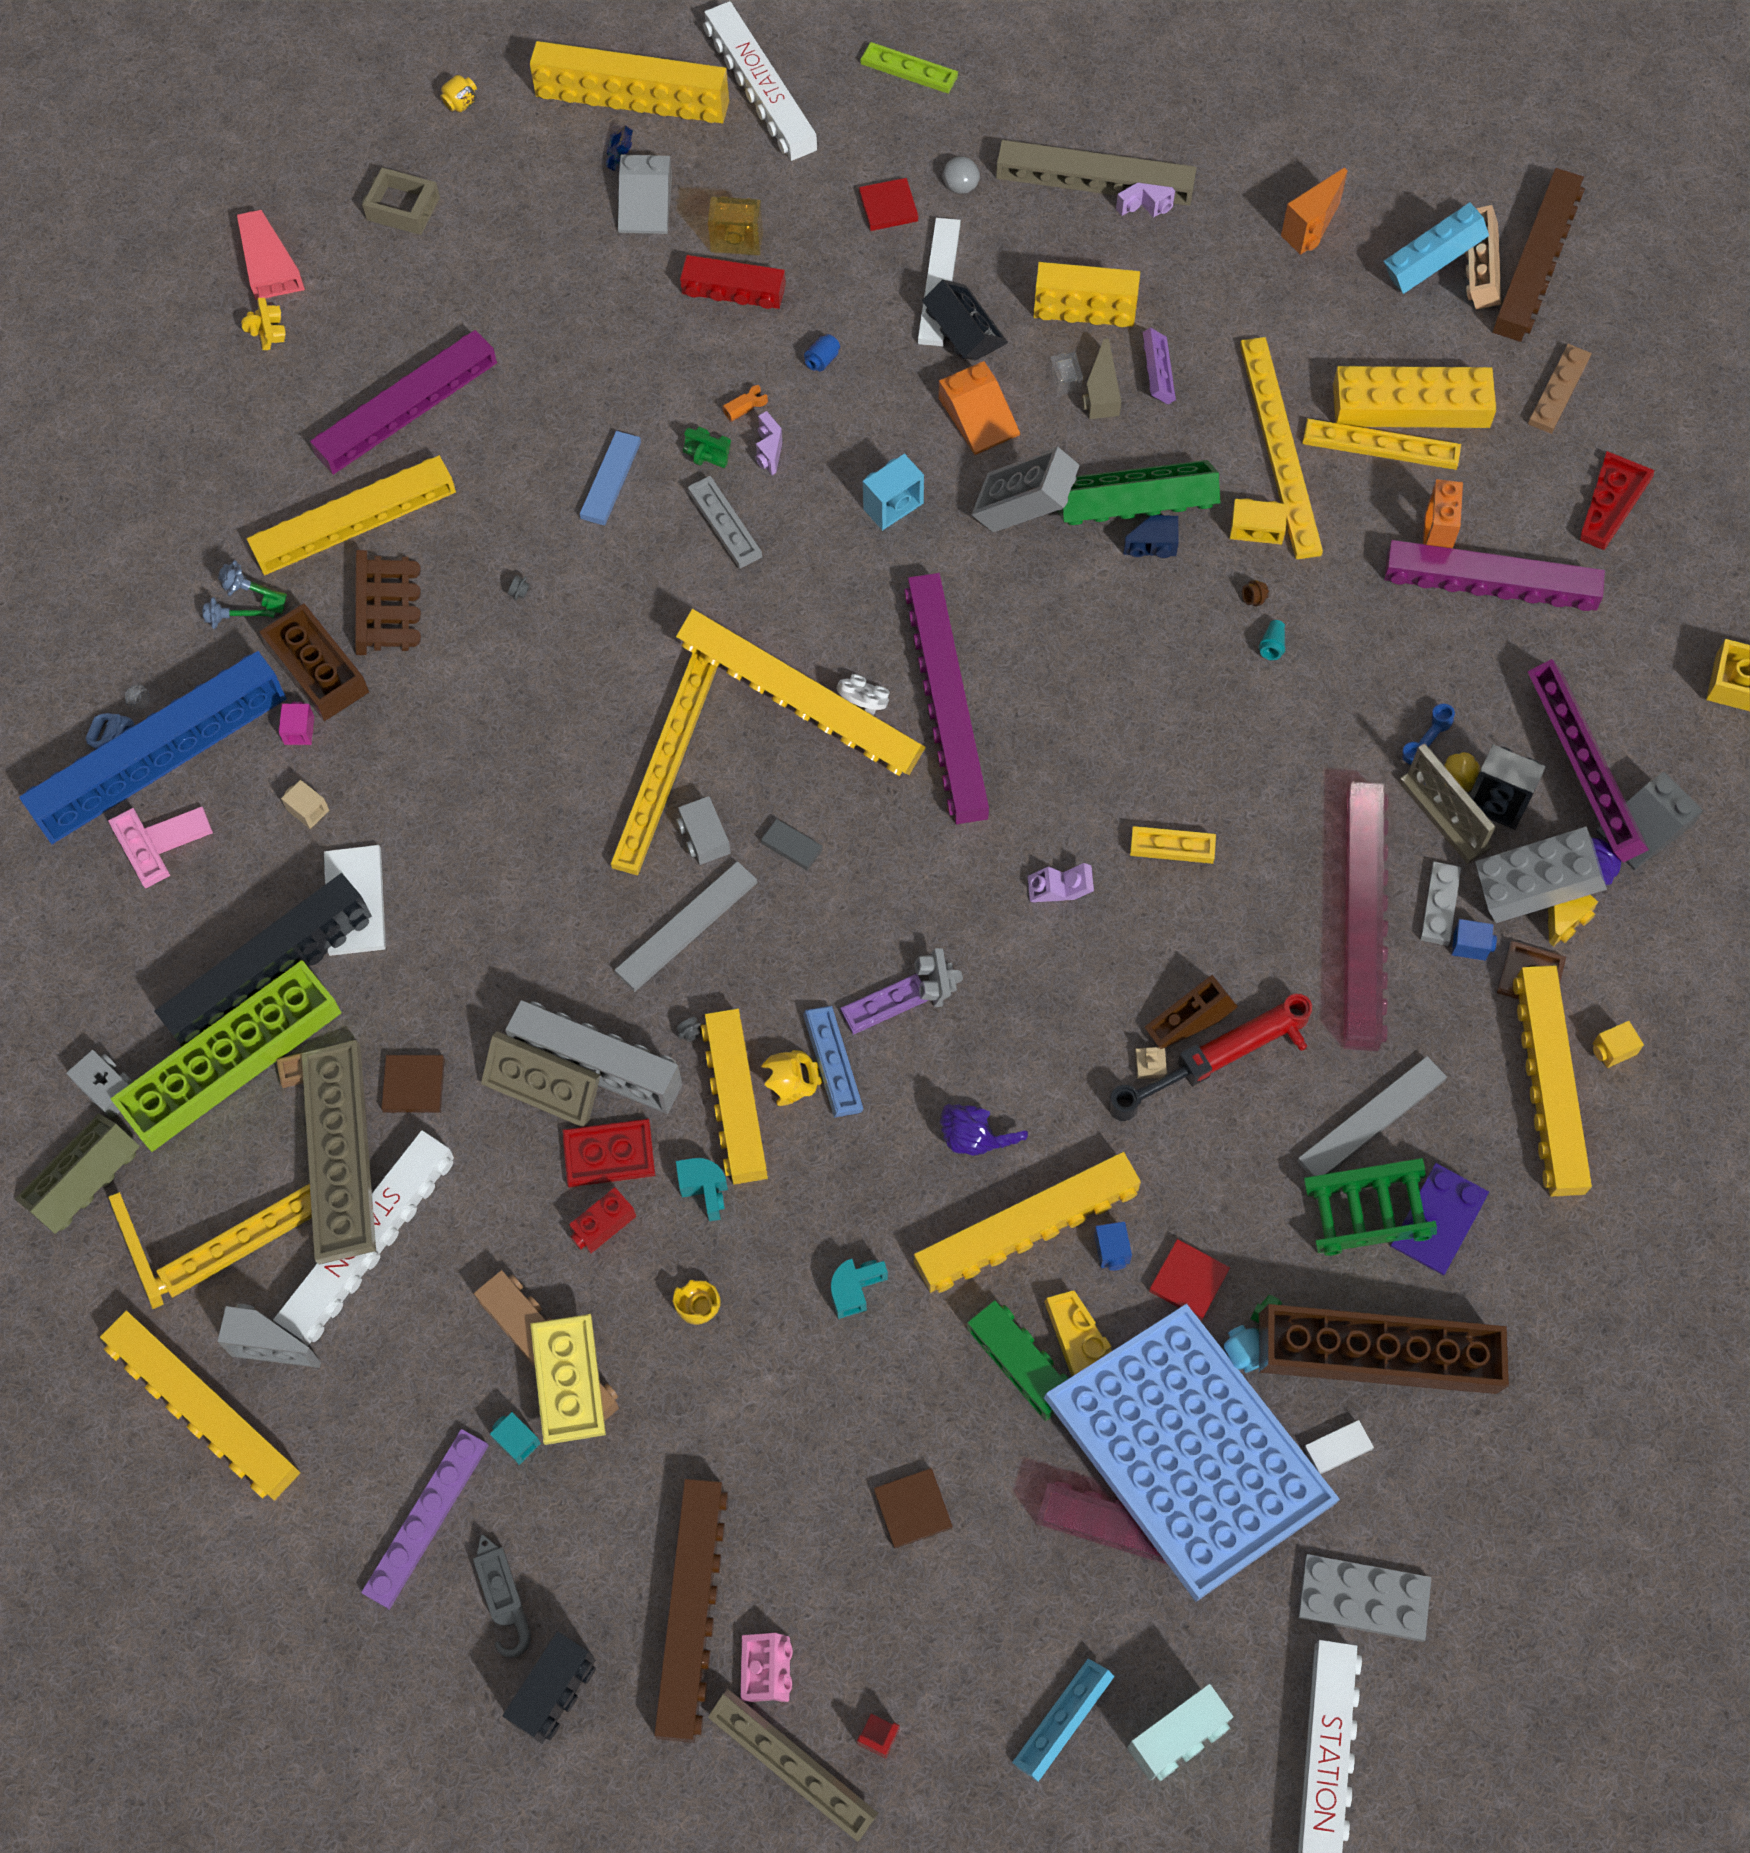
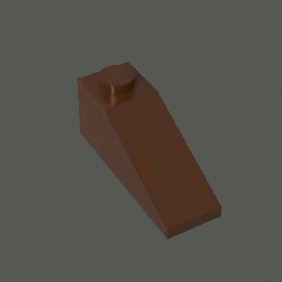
M1211 975L1144 1028L1158 1047L1163 1049L1217 1024L1238 1006L1218 980Z

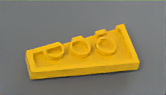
M1074 1290L1046 1298L1044 1302L1071 1377L1112 1352L1110 1349L1112 1346L1106 1337H1102L1095 1326L1096 1322Z

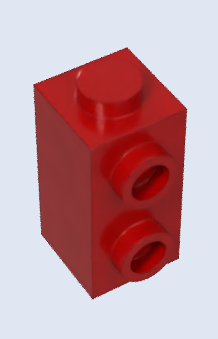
M614 1187L569 1224L573 1233L570 1238L580 1250L585 1247L591 1254L636 1217L634 1208Z

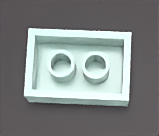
M1209 1684L1132 1740L1127 1749L1149 1781L1155 1777L1162 1781L1179 1767L1176 1761L1180 1758H1183L1185 1762L1189 1761L1205 1748L1202 1742L1207 1738L1213 1743L1230 1729L1227 1723L1233 1718V1715Z

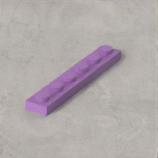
M462 1429L460 1430L361 1593L390 1610L489 1445Z

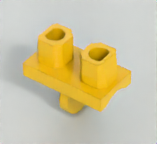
M258 298L259 308L255 311V315L253 312H248L247 316L242 319L241 326L245 332L251 333L252 336H257L259 332L262 350H270L271 343L284 342L286 332L284 325H271V323H280L281 310L280 306L267 305L265 298Z

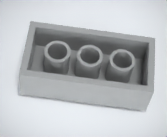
M1055 447L991 471L986 476L972 516L992 532H997L1061 510L1068 502V495L1076 481V474L1080 465L1059 447Z
M1587 827L1475 861L1487 907L1495 923L1607 890L1593 840Z

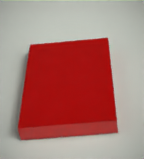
M649 1119L562 1130L568 1188L656 1176Z

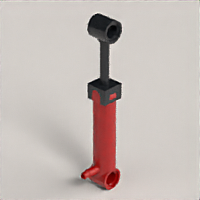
M1292 994L1286 998L1284 1003L1200 1047L1195 1045L1180 1053L1177 1062L1179 1068L1137 1090L1130 1085L1117 1086L1111 1093L1109 1101L1110 1114L1119 1121L1131 1120L1135 1116L1141 1100L1185 1077L1193 1087L1210 1078V1074L1286 1033L1300 1051L1305 1050L1307 1044L1299 1029L1306 1026L1312 1012L1311 1001L1305 995ZM1290 1009H1298L1303 1015L1296 1016L1290 1012ZM1126 1099L1131 1103V1106L1122 1107L1117 1101Z

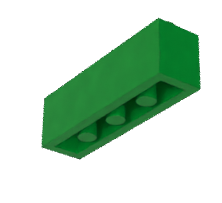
M994 1300L967 1322V1331L1041 1418L1047 1421L1055 1412L1044 1399L1046 1393L1069 1378L1064 1373L1059 1375L1052 1367L1054 1362L1044 1350L1039 1352L1033 1345L1034 1339L1028 1330L1024 1327L1020 1329L1014 1323L1015 1317L1009 1308L1004 1304L1000 1306Z

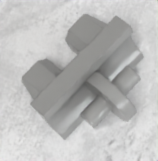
M935 948L931 955L919 956L914 963L917 975H929V981H922L919 985L920 999L933 1000L934 1007H942L944 1005L943 1000L950 997L951 992L957 990L956 984L963 980L962 972L953 970L952 963H945L943 948Z

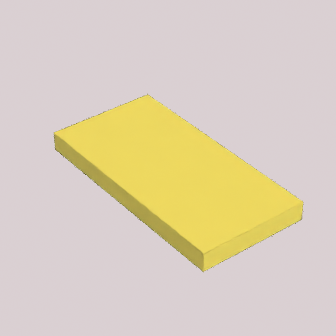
M591 1314L530 1323L543 1443L548 1445L606 1435Z

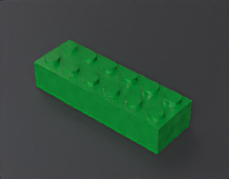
M1208 460L1076 476V481L1071 487L1066 506L1061 510H1057V513L1064 523L1079 525L1083 523V520L1093 519L1095 522L1108 521L1109 517L1115 516L1129 519L1139 513L1158 515L1163 510L1183 512L1187 510V507L1195 506L1199 509H1208L1213 507V504L1220 503L1219 472Z

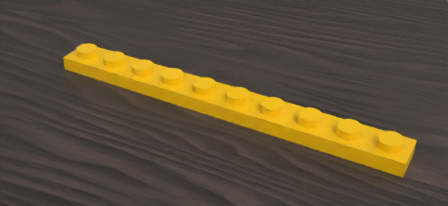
M1266 337L1241 340L1240 349L1281 504H1288L1286 524L1295 558L1297 560L1322 556L1321 541Z
M699 650L695 654L692 653L612 859V869L639 875L718 668L704 660L706 654Z

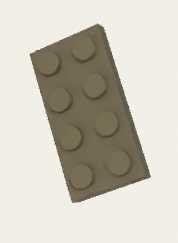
M497 1031L491 1038L481 1084L571 1123L585 1127L590 1119L601 1075Z

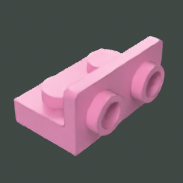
M777 1633L742 1635V1701L775 1700L789 1702V1694L792 1689L790 1659L793 1653L790 1637Z

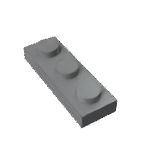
M1433 862L1421 930V941L1449 945L1461 867Z

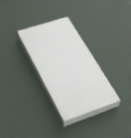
M374 845L324 851L325 884L340 873H343L360 893L372 915L369 918V924L363 930L356 931L354 929L346 935L345 943L338 948L331 946L328 948V954L332 956L385 950L380 846Z

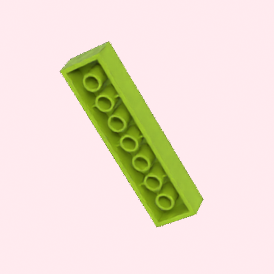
M301 960L110 1099L144 1144L153 1152L276 1062V1059L283 1057L342 1012L334 998L303 960Z

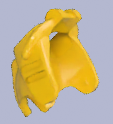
M793 1050L792 1052L771 1055L761 1066L763 1068H770L773 1071L771 1077L765 1082V1086L780 1096L776 1101L778 1106L789 1105L804 1096H811L815 1093L817 1085L822 1084L818 1073V1063L813 1062L803 1051ZM800 1063L805 1064L807 1067L809 1083L803 1080Z

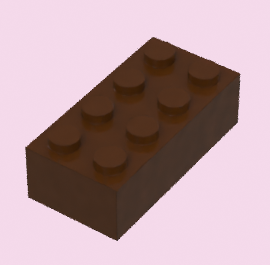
M305 603L259 631L266 649L324 722L369 693L362 674Z

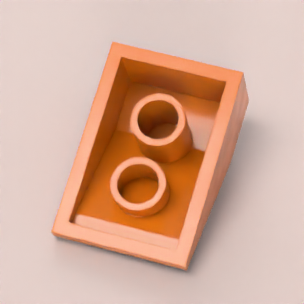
M1345 167L1287 204L1281 237L1300 255L1307 250L1315 249L1319 245L1341 201L1348 172Z
M985 361L939 380V400L974 455L1020 435V431L1000 386Z

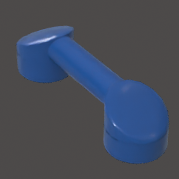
M1439 704L1434 707L1432 726L1419 743L1410 742L1404 746L1402 758L1406 763L1412 764L1418 747L1424 743L1429 747L1440 732L1446 731L1452 726L1455 716L1452 706Z

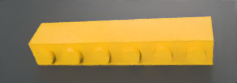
M739 1008L705 1014L706 1024L701 1025L703 1041H709L711 1051H705L708 1068H714L715 1077L710 1078L712 1095L718 1094L720 1103L714 1105L717 1122L723 1121L724 1131L719 1132L721 1149L727 1148L729 1157L723 1159L726 1176H732L733 1185L768 1179Z

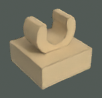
M1149 1047L1136 1049L1137 1079L1160 1078L1167 1074L1165 1048Z

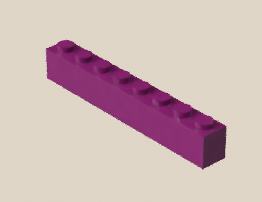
M476 330L468 335H464L452 346L443 349L437 356L421 364L412 373L400 378L397 383L388 389L381 391L372 400L360 405L345 418L338 420L332 427L317 434L310 441L315 456L334 475L497 364L494 348Z
M1391 540L1387 552L1384 580L1392 581L1398 585L1407 583L1418 585L1421 588L1435 587L1449 592L1463 591L1470 592L1476 596L1491 595L1498 596L1504 600L1519 599L1525 600L1527 603L1540 602L1552 604L1555 607L1568 606L1579 608L1582 611H1597L1603 598L1605 570Z
M1553 659L1528 671V674L1614 853L1624 863L1648 851L1649 849L1562 670Z

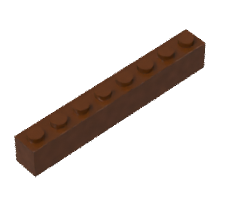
M1555 168L1492 333L1522 342L1525 333L1530 334L1535 319H1532L1531 316L1532 314H1538L1543 301L1538 299L1539 295L1545 296L1550 282L1545 280L1546 276L1552 277L1557 262L1552 260L1554 257L1559 258L1564 243L1560 242V239L1566 240L1571 227L1570 224H1567V221H1573L1578 206H1575L1574 203L1575 201L1580 203L1585 188L1581 187L1584 176Z
M685 1479L654 1735L657 1740L695 1743L696 1735L702 1734L703 1715H698L699 1703L705 1702L707 1693V1682H702L703 1669L709 1670L711 1650H706L707 1637L713 1636L714 1618L709 1617L710 1605H716L718 1586L713 1585L714 1573H720L721 1554H716L717 1543L723 1542L725 1523L720 1522L721 1510L726 1511L728 1505V1492L723 1491L722 1482Z

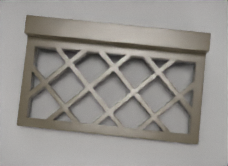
M1424 743L1418 747L1409 772L1400 778L1399 783L1468 865L1490 850L1491 845L1488 841L1495 826Z

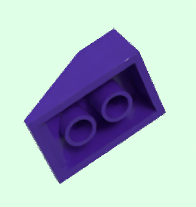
M1435 1163L1420 1190L1425 1220L1426 1222L1436 1221L1437 1235H1432V1238L1426 1241H1414V1238L1393 1241L1390 1247L1444 1276L1478 1215L1489 1191ZM1411 1209L1401 1226L1414 1224Z

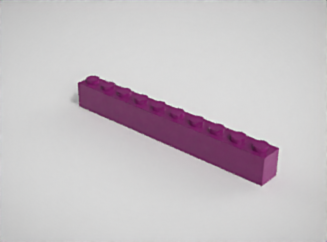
M940 573L908 577V588L904 589L906 604H911L912 611L908 613L910 626L916 627L917 634H913L915 650H920L922 656L918 657L920 673H925L926 680H923L924 695L930 696L931 703L927 704L929 719H934L936 727H932L934 743L940 744L941 751H937L939 767H944L946 775H942L944 792L949 791L951 798L947 799L949 816L954 815L956 824L988 820L989 805Z

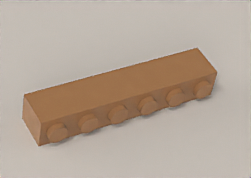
M501 1270L473 1294L482 1307L535 1367L530 1323L552 1319L549 1317L545 1320L539 1314L542 1308L532 1296L526 1299L520 1292L523 1286L513 1274L507 1277ZM608 1383L604 1386L600 1384L604 1421L619 1409L615 1401L618 1395Z

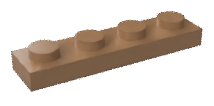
M1570 344L1567 345L1528 425L1550 434L1553 433L1592 353Z

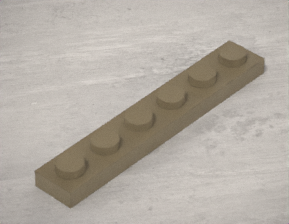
M729 1689L721 1696L708 1718L859 1842L879 1813Z

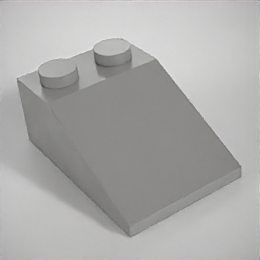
M621 155L618 233L668 234L672 185L670 156Z
M237 1304L236 1307L226 1306L217 1342L232 1357L320 1368L321 1361L308 1346L254 1310L255 1307L247 1304Z

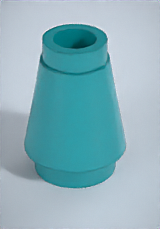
M1272 620L1269 623L1259 644L1260 654L1267 660H1278L1285 653V624L1280 620Z

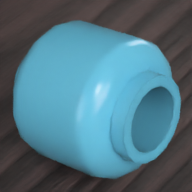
M1241 1325L1228 1332L1230 1338L1224 1343V1350L1234 1367L1238 1370H1244L1245 1373L1259 1368L1258 1329H1246L1244 1325Z

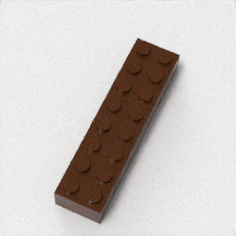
M1268 1304L1259 1312V1373L1497 1394L1509 1387L1507 1326Z

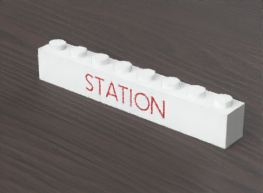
M729 1L705 11L703 27L708 37L712 36L717 52H722L727 68L729 70L733 69L738 85L745 88L747 99L750 103L754 102L759 118L761 120L765 119L770 135L772 137L775 136L778 140L780 151L783 154L786 153L791 161L816 151L817 137L815 131L732 3Z
M424 1131L418 1134L372 1193L376 1251L319 1265L317 1263L273 1319L279 1327L306 1346L311 1342H316L324 1332L323 1326L330 1317L334 1318L338 1315L343 1307L342 1302L349 1293H354L359 1288L362 1282L361 1277L367 1269L371 1270L376 1266L386 1245L390 1246L396 1240L399 1234L398 1229L404 1222H409L414 1217L417 1211L416 1206L422 1198H428L435 1188L434 1183L440 1175L444 1176L451 1169L454 1157L450 1149Z
M1319 1640L1315 1644L1298 1853H1342L1343 1841H1348L1350 1822L1345 1820V1809L1351 1806L1352 1787H1348L1347 1782L1348 1773H1353L1355 1762L1354 1754L1350 1753V1741L1356 1739L1357 1721L1352 1720L1353 1707L1357 1708L1359 1703V1688L1355 1687V1674L1360 1675L1362 1656L1357 1655L1356 1645Z

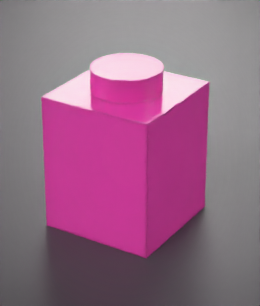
M303 702L282 704L279 734L284 745H312L314 714L310 705Z

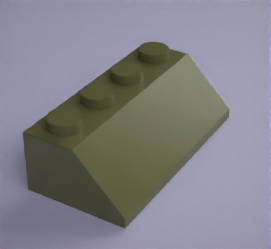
M98 1113L15 1200L56 1234L59 1230L62 1231L70 1225L76 1212L80 1208L87 1207L92 1202L94 1194L114 1179L115 1172L122 1165H126L133 1160L136 1150L140 1146L116 1123Z

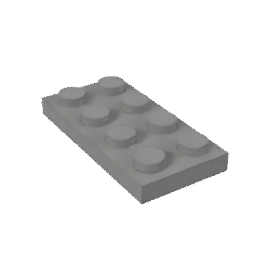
M1306 1554L1298 1619L1424 1642L1426 1639L1431 1577Z

